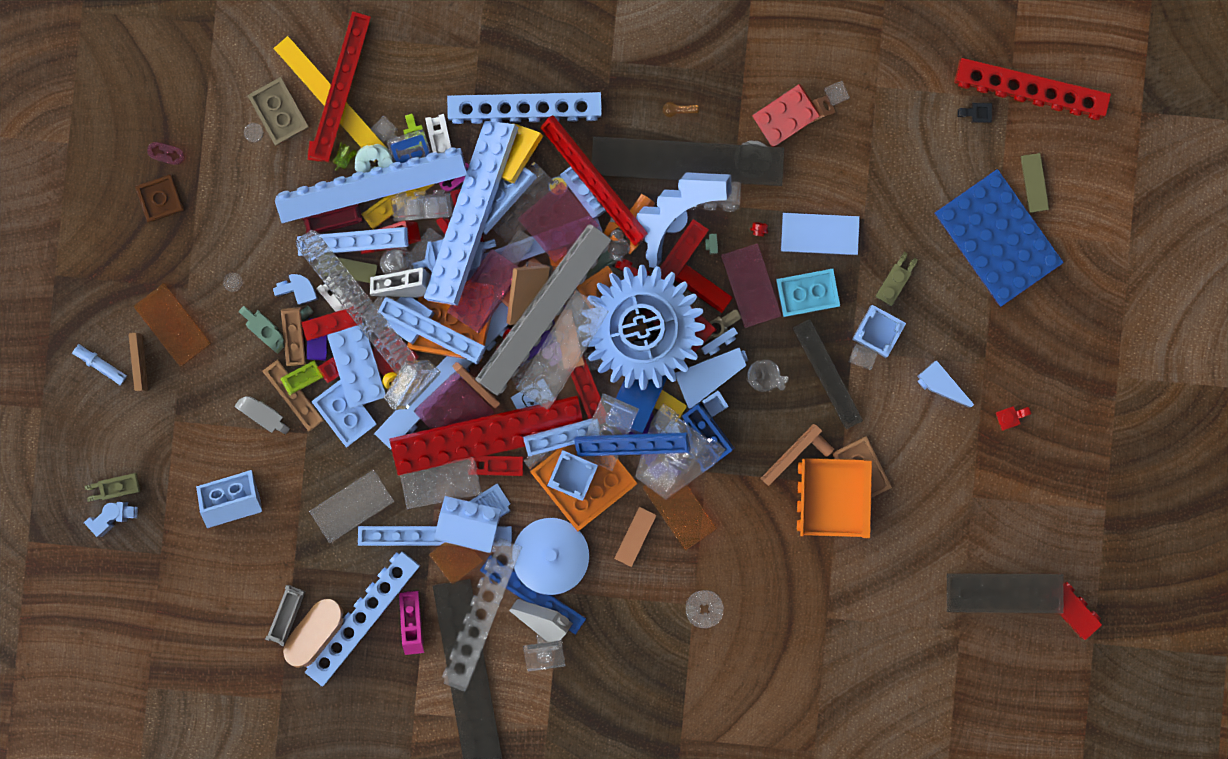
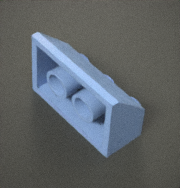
M252 470L196 486L200 514L207 528L262 512L261 500Z
M445 496L434 540L491 553L501 509Z

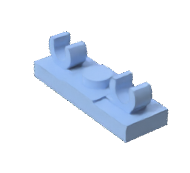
M571 166L560 174L593 220L606 212L605 208Z

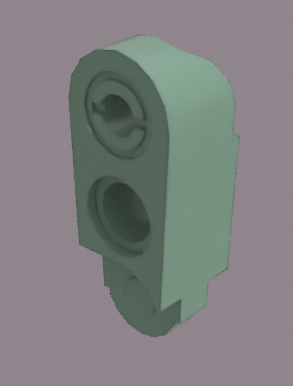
M243 306L238 311L248 320L245 324L247 328L278 354L284 348L283 334L259 310L253 314Z

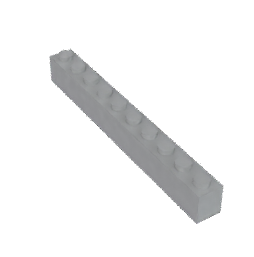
M587 225L475 378L478 383L497 396L506 389V383L517 374L519 365L528 359L530 350L533 346L535 347L539 344L541 335L544 331L550 329L553 324L552 320L563 311V305L574 296L577 286L585 281L587 272L590 268L593 269L596 266L601 253L607 251L611 241L609 237L595 226Z

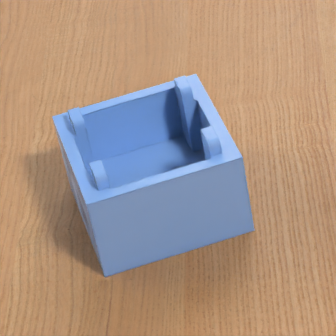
M871 305L852 340L886 358L889 356L906 323Z
M562 450L547 486L583 501L598 465Z

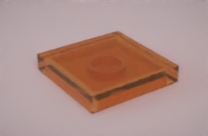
M444 542L429 554L452 585L483 562L474 549Z

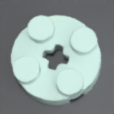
M380 144L366 145L356 154L355 170L363 173L370 172L375 166L371 167L369 161H374L375 159L378 160L377 167H389L393 163L392 155L386 147Z

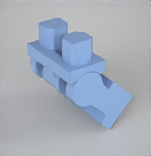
M127 502L108 503L103 507L102 513L97 518L89 517L84 523L96 537H103L114 527L113 522L115 520L127 522V518H137L138 507H130Z

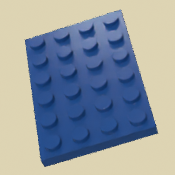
M998 169L934 213L1000 307L1064 263Z

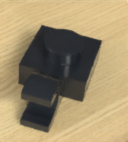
M972 103V108H959L957 117H971V123H991L992 103Z

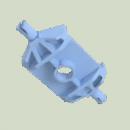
M444 239L428 242L425 259L413 263L414 269L426 267L433 272ZM495 239L479 242L470 271L482 267L485 249L497 247Z

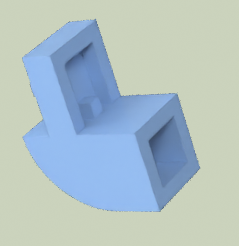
M298 274L289 275L291 283L283 281L277 283V287L273 288L274 294L277 297L294 292L298 305L318 300L311 281Z

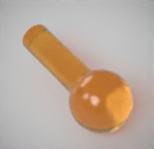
M667 102L663 106V113L667 117H673L677 113H699V106H677L673 102Z

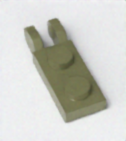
M903 252L897 264H894L875 296L891 307L918 261L916 258L912 259L907 270L900 267L907 258L908 253Z
M137 473L106 479L84 486L85 490L88 491L100 488L101 495L89 496L87 498L88 502L141 492Z

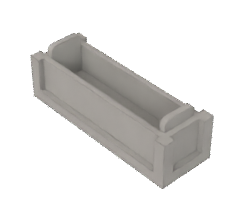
M290 585L285 587L286 590L274 621L265 638L268 641L277 642L281 646L285 645L306 592Z

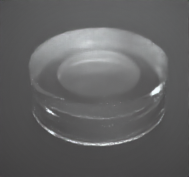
M250 123L245 127L244 136L249 142L256 143L263 138L264 132L259 124Z
M232 272L224 277L223 284L228 291L237 292L243 286V279L239 274Z

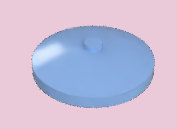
M558 518L540 519L529 524L518 535L512 553L513 566L521 582L534 592L544 595L565 593L574 588L586 573L589 563L588 545L582 533L577 531L571 523Z

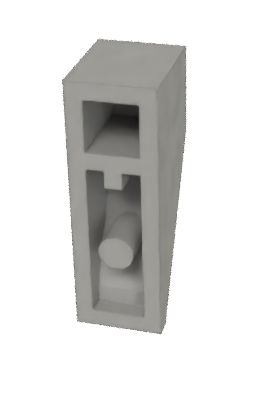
M422 267L371 277L370 295L421 297L425 295L431 275Z
M517 599L509 610L553 647L565 636L573 624L558 611Z

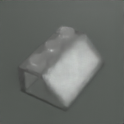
M445 189L433 190V194L426 195V191L414 192V196H407L406 193H397L395 197L391 198L393 221L453 217L450 194L445 193Z

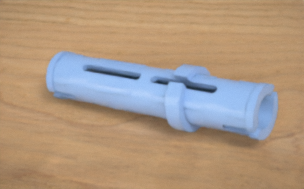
M78 344L74 349L73 355L79 357L86 362L87 366L97 369L120 386L127 378V375L97 356V353H92L81 346V344Z

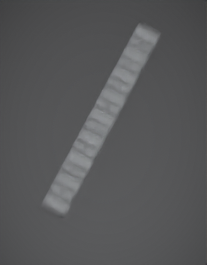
M311 230L296 240L298 250L394 372L398 375H403L417 364L414 354L316 231Z

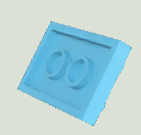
M833 269L776 279L783 317L840 307Z

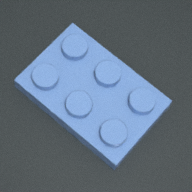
M341 380L311 401L345 447L351 445L377 425L363 405L349 408Z

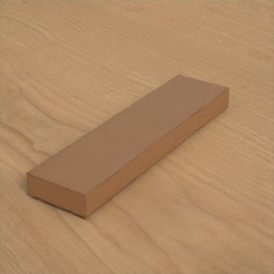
M278 359L263 370V373L309 432L324 421L302 390L292 395L288 394L281 378L289 373Z

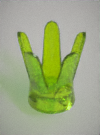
M340 142L337 156L332 161L337 165L335 171H337L338 167L345 170L349 161L358 151L352 150L348 154L350 147L346 146V144L342 146V142Z

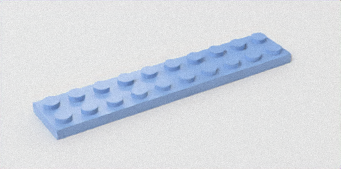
M484 121L467 175L461 187L424 298L428 301L458 306L519 128L515 124Z

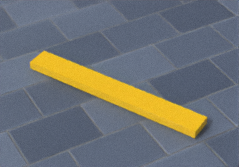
M287 36L274 47V50L325 106L331 84ZM346 102L340 124L361 148L374 144L386 147Z

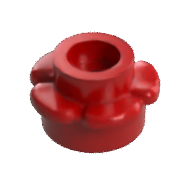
M753 222L752 227H750L753 235L763 237L764 234L769 232L767 230L768 225L764 223Z

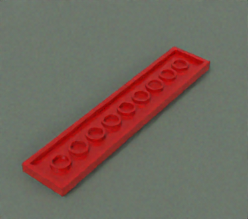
M573 396L389 438L397 474L403 475L525 447L523 438L525 436L581 422L583 419L578 396Z

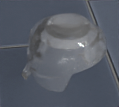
M770 360L754 362L747 372L749 384L760 392H766L777 387L780 390H784V383H787L789 380L786 376H780L779 367Z

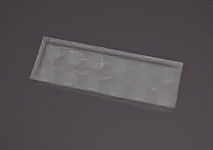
M575 291L516 389L547 410L550 409L609 311L579 291Z

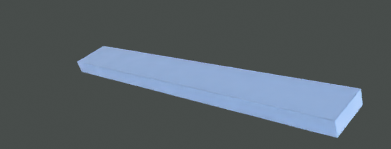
M358 526V546L459 545L434 540L437 526ZM512 526L497 527L493 546H512Z

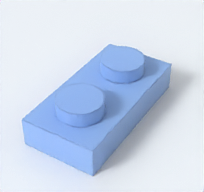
M733 327L702 347L701 350L705 355L709 353L711 356L720 350L718 346L724 342L728 345L736 340L735 335L738 333Z

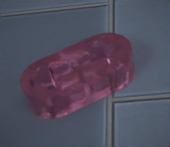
M153 142L147 148L148 155L157 161L179 165L184 160V153L177 147ZM159 146V149L164 151V155L158 153L154 156L152 149H156ZM177 151V154L180 156L179 159L173 161V158L167 156L168 153L174 154Z

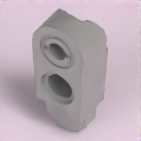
M243 397L235 404L238 410L271 433L275 428L285 435L290 430L287 425L281 422L283 417L262 401H258L253 397Z

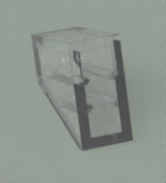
M429 360L405 361L385 394L384 399L394 410L408 409L440 375L441 371Z

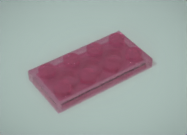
M758 243L721 255L744 327L747 328L781 317Z
M491 249L465 285L458 306L451 305L447 312L479 334L510 291L513 269L519 267Z

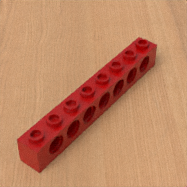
M964 58L959 60L954 81L961 88L969 89V87H974L981 93L991 91L996 93L995 96L1002 98L1011 96L1018 102L1028 100L1032 101L1033 105L1039 107L1049 105L1052 110L1062 111L1065 109L1069 110L1070 114L1081 116L1082 113L1089 115L1088 118L1093 120H1100V118L1106 116L1111 96L1110 93ZM973 72L979 73L981 76L980 81H974L971 74ZM990 77H997L999 85H992ZM1010 81H1015L1017 83V90H1011L1009 88ZM1032 85L1036 88L1035 95L1028 93V86ZM1047 90H1052L1055 93L1054 99L1047 98ZM1069 94L1073 97L1074 101L1072 104H1068L1065 101V95ZM1084 99H1089L1092 102L1091 108L1084 106Z

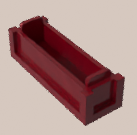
M359 203L302 218L305 223L307 236L364 222Z

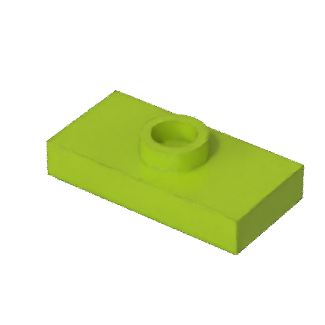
M315 360L281 378L289 395L323 378Z

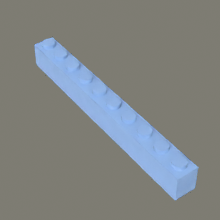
M453 147L445 150L443 153L433 152L420 159L419 157L409 159L408 162H395L390 164L389 167H375L370 172H356L347 178L341 176L331 182H318L312 187L302 186L297 191H283L276 196L275 204L281 223L466 176L467 167L461 148L456 149Z
M500 300L494 305L485 343L488 351L496 345L494 340L499 335L503 337L504 332L510 329L508 328L509 324L506 323L508 307ZM446 356L374 434L391 449L389 438L413 433L418 428L416 424L420 419L424 421L431 414L429 410L434 405L437 407L444 400L442 396L447 391L451 393L457 386L455 382L461 376L452 366L459 362L470 372L468 368L474 362L468 359Z

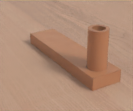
M813 424L760 479L769 486L810 443L825 457L829 456L834 448L820 435L822 430Z

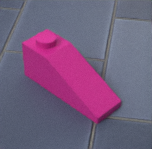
M418 591L399 593L405 655L424 653Z

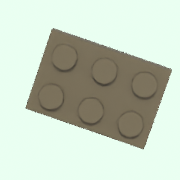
M281 77L247 95L275 146L309 128Z

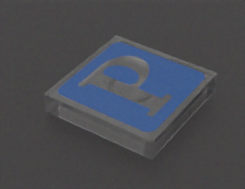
M424 129L387 140L394 163L408 162L409 159L419 157L420 159L432 153Z

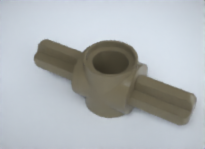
M735 309L722 318L718 316L709 323L719 324L721 331L718 334H712L708 340L711 339L713 341L727 332L729 326L741 319L740 313Z

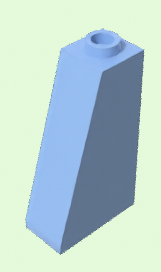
M740 348L691 366L687 372L679 371L675 373L688 409L694 407L746 366L745 362L748 359L744 350L740 351Z

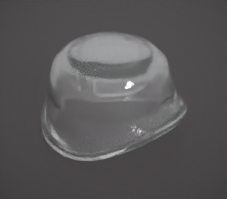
M405 247L388 249L380 260V266L384 274L413 269L412 254Z

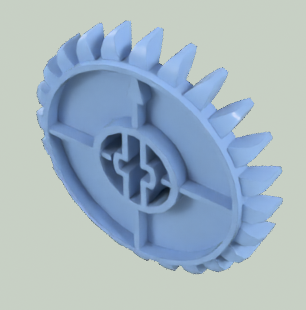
M644 265L639 266L638 276H634L628 267H624L623 280H620L614 273L609 274L612 283L610 288L602 283L597 284L599 291L602 293L601 298L592 295L588 296V300L596 306L595 309L582 310V314L585 317L592 319L590 324L580 326L581 331L591 333L592 335L591 338L583 341L582 345L585 347L595 346L596 349L588 357L589 361L602 359L603 362L598 372L604 373L611 368L613 372L610 381L613 383L618 381L621 376H625V388H630L635 379L639 380L641 390H646L649 379H653L655 386L661 388L662 376L664 375L670 381L675 382L676 374L674 369L678 368L683 372H687L689 368L684 362L685 358L693 360L698 358V355L691 349L692 345L700 346L704 343L702 339L695 336V332L705 329L704 324L695 322V318L703 314V309H692L690 306L696 301L697 295L692 294L685 297L683 293L686 291L688 284L682 282L675 287L673 285L675 273L673 272L665 280L661 279V269L657 266L651 276L647 275ZM640 309L651 310L657 316L647 319L646 316L641 315ZM636 311L637 315H641L633 318L634 323L625 325L627 318L632 312ZM643 319L645 324L660 320L659 326L646 329V335H642L640 331L625 334L626 329L640 326L639 320ZM660 330L658 338L653 343L649 344V340H644L645 346L634 345L628 340L636 336L639 339H648L652 336L651 332Z

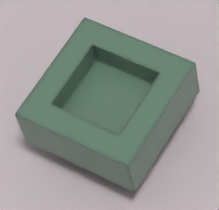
M709 234V239H705V248L709 250L710 255L718 254L717 234Z

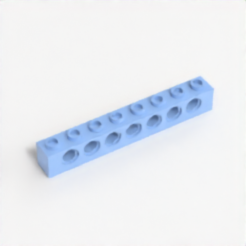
M601 92L447 96L448 120L452 121V124H464V121L470 120L473 124H481L483 120L502 123V120H510V123H520L521 119H529V122H540V119H548L552 115H554L558 122L559 119L567 118L569 122L578 121V118H586V121H598V118H601ZM543 103L549 106V110L546 113H541L538 110L539 106ZM561 103L568 105V110L564 113L559 112L557 109ZM579 103H585L588 106L585 112L577 110L576 107ZM504 104L511 107L510 112L507 114H503L500 111L501 106ZM528 104L530 106L529 112L521 113L519 111L520 106ZM466 105H470L473 108L472 112L468 115L462 113V108ZM484 105H490L492 107V110L489 114H483L481 112V108Z
M402 551L400 554L396 552L390 559L392 564L389 568L384 567L378 574L380 579L377 583L374 584L372 582L366 589L368 594L365 598L362 599L360 597L354 604L356 609L352 614L348 612L343 618L344 624L316 660L307 666L305 673L322 687L421 566L405 552ZM395 567H399L403 571L400 578L393 576L392 571ZM383 582L390 584L391 589L388 593L381 591L380 586ZM371 597H375L378 600L376 608H372L368 604ZM363 612L366 615L364 623L357 621V613ZM350 627L354 630L352 638L345 636V628ZM338 642L342 645L340 653L333 651V643ZM326 657L329 659L330 666L328 668L321 666V658Z

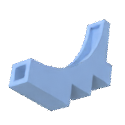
M686 172L679 180V190H664L658 196V207L643 206L640 212L637 213L636 219L648 233L645 237V242L648 243L646 260H649V267L655 268L662 261V246L665 234L677 216L697 204L727 200L732 193L731 175Z

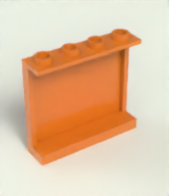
M802 458V462H798V474H802V482H798V493H801V501H797V512H801V520H797V531H800V536L870 538L872 460Z

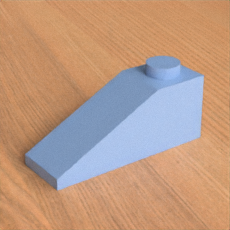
M934 361L917 376L920 379L918 383L924 390L928 388L929 391L967 407L974 405L937 361Z

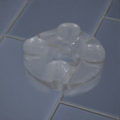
M700 590L694 592L688 598L685 612L688 620L694 626L707 629L715 626L721 620L724 606L721 598L716 593L710 590ZM701 604H702L703 606H705L706 604L709 605V607H708L709 613H708V614H707V613H703V614L700 613L701 608H699V607H700Z

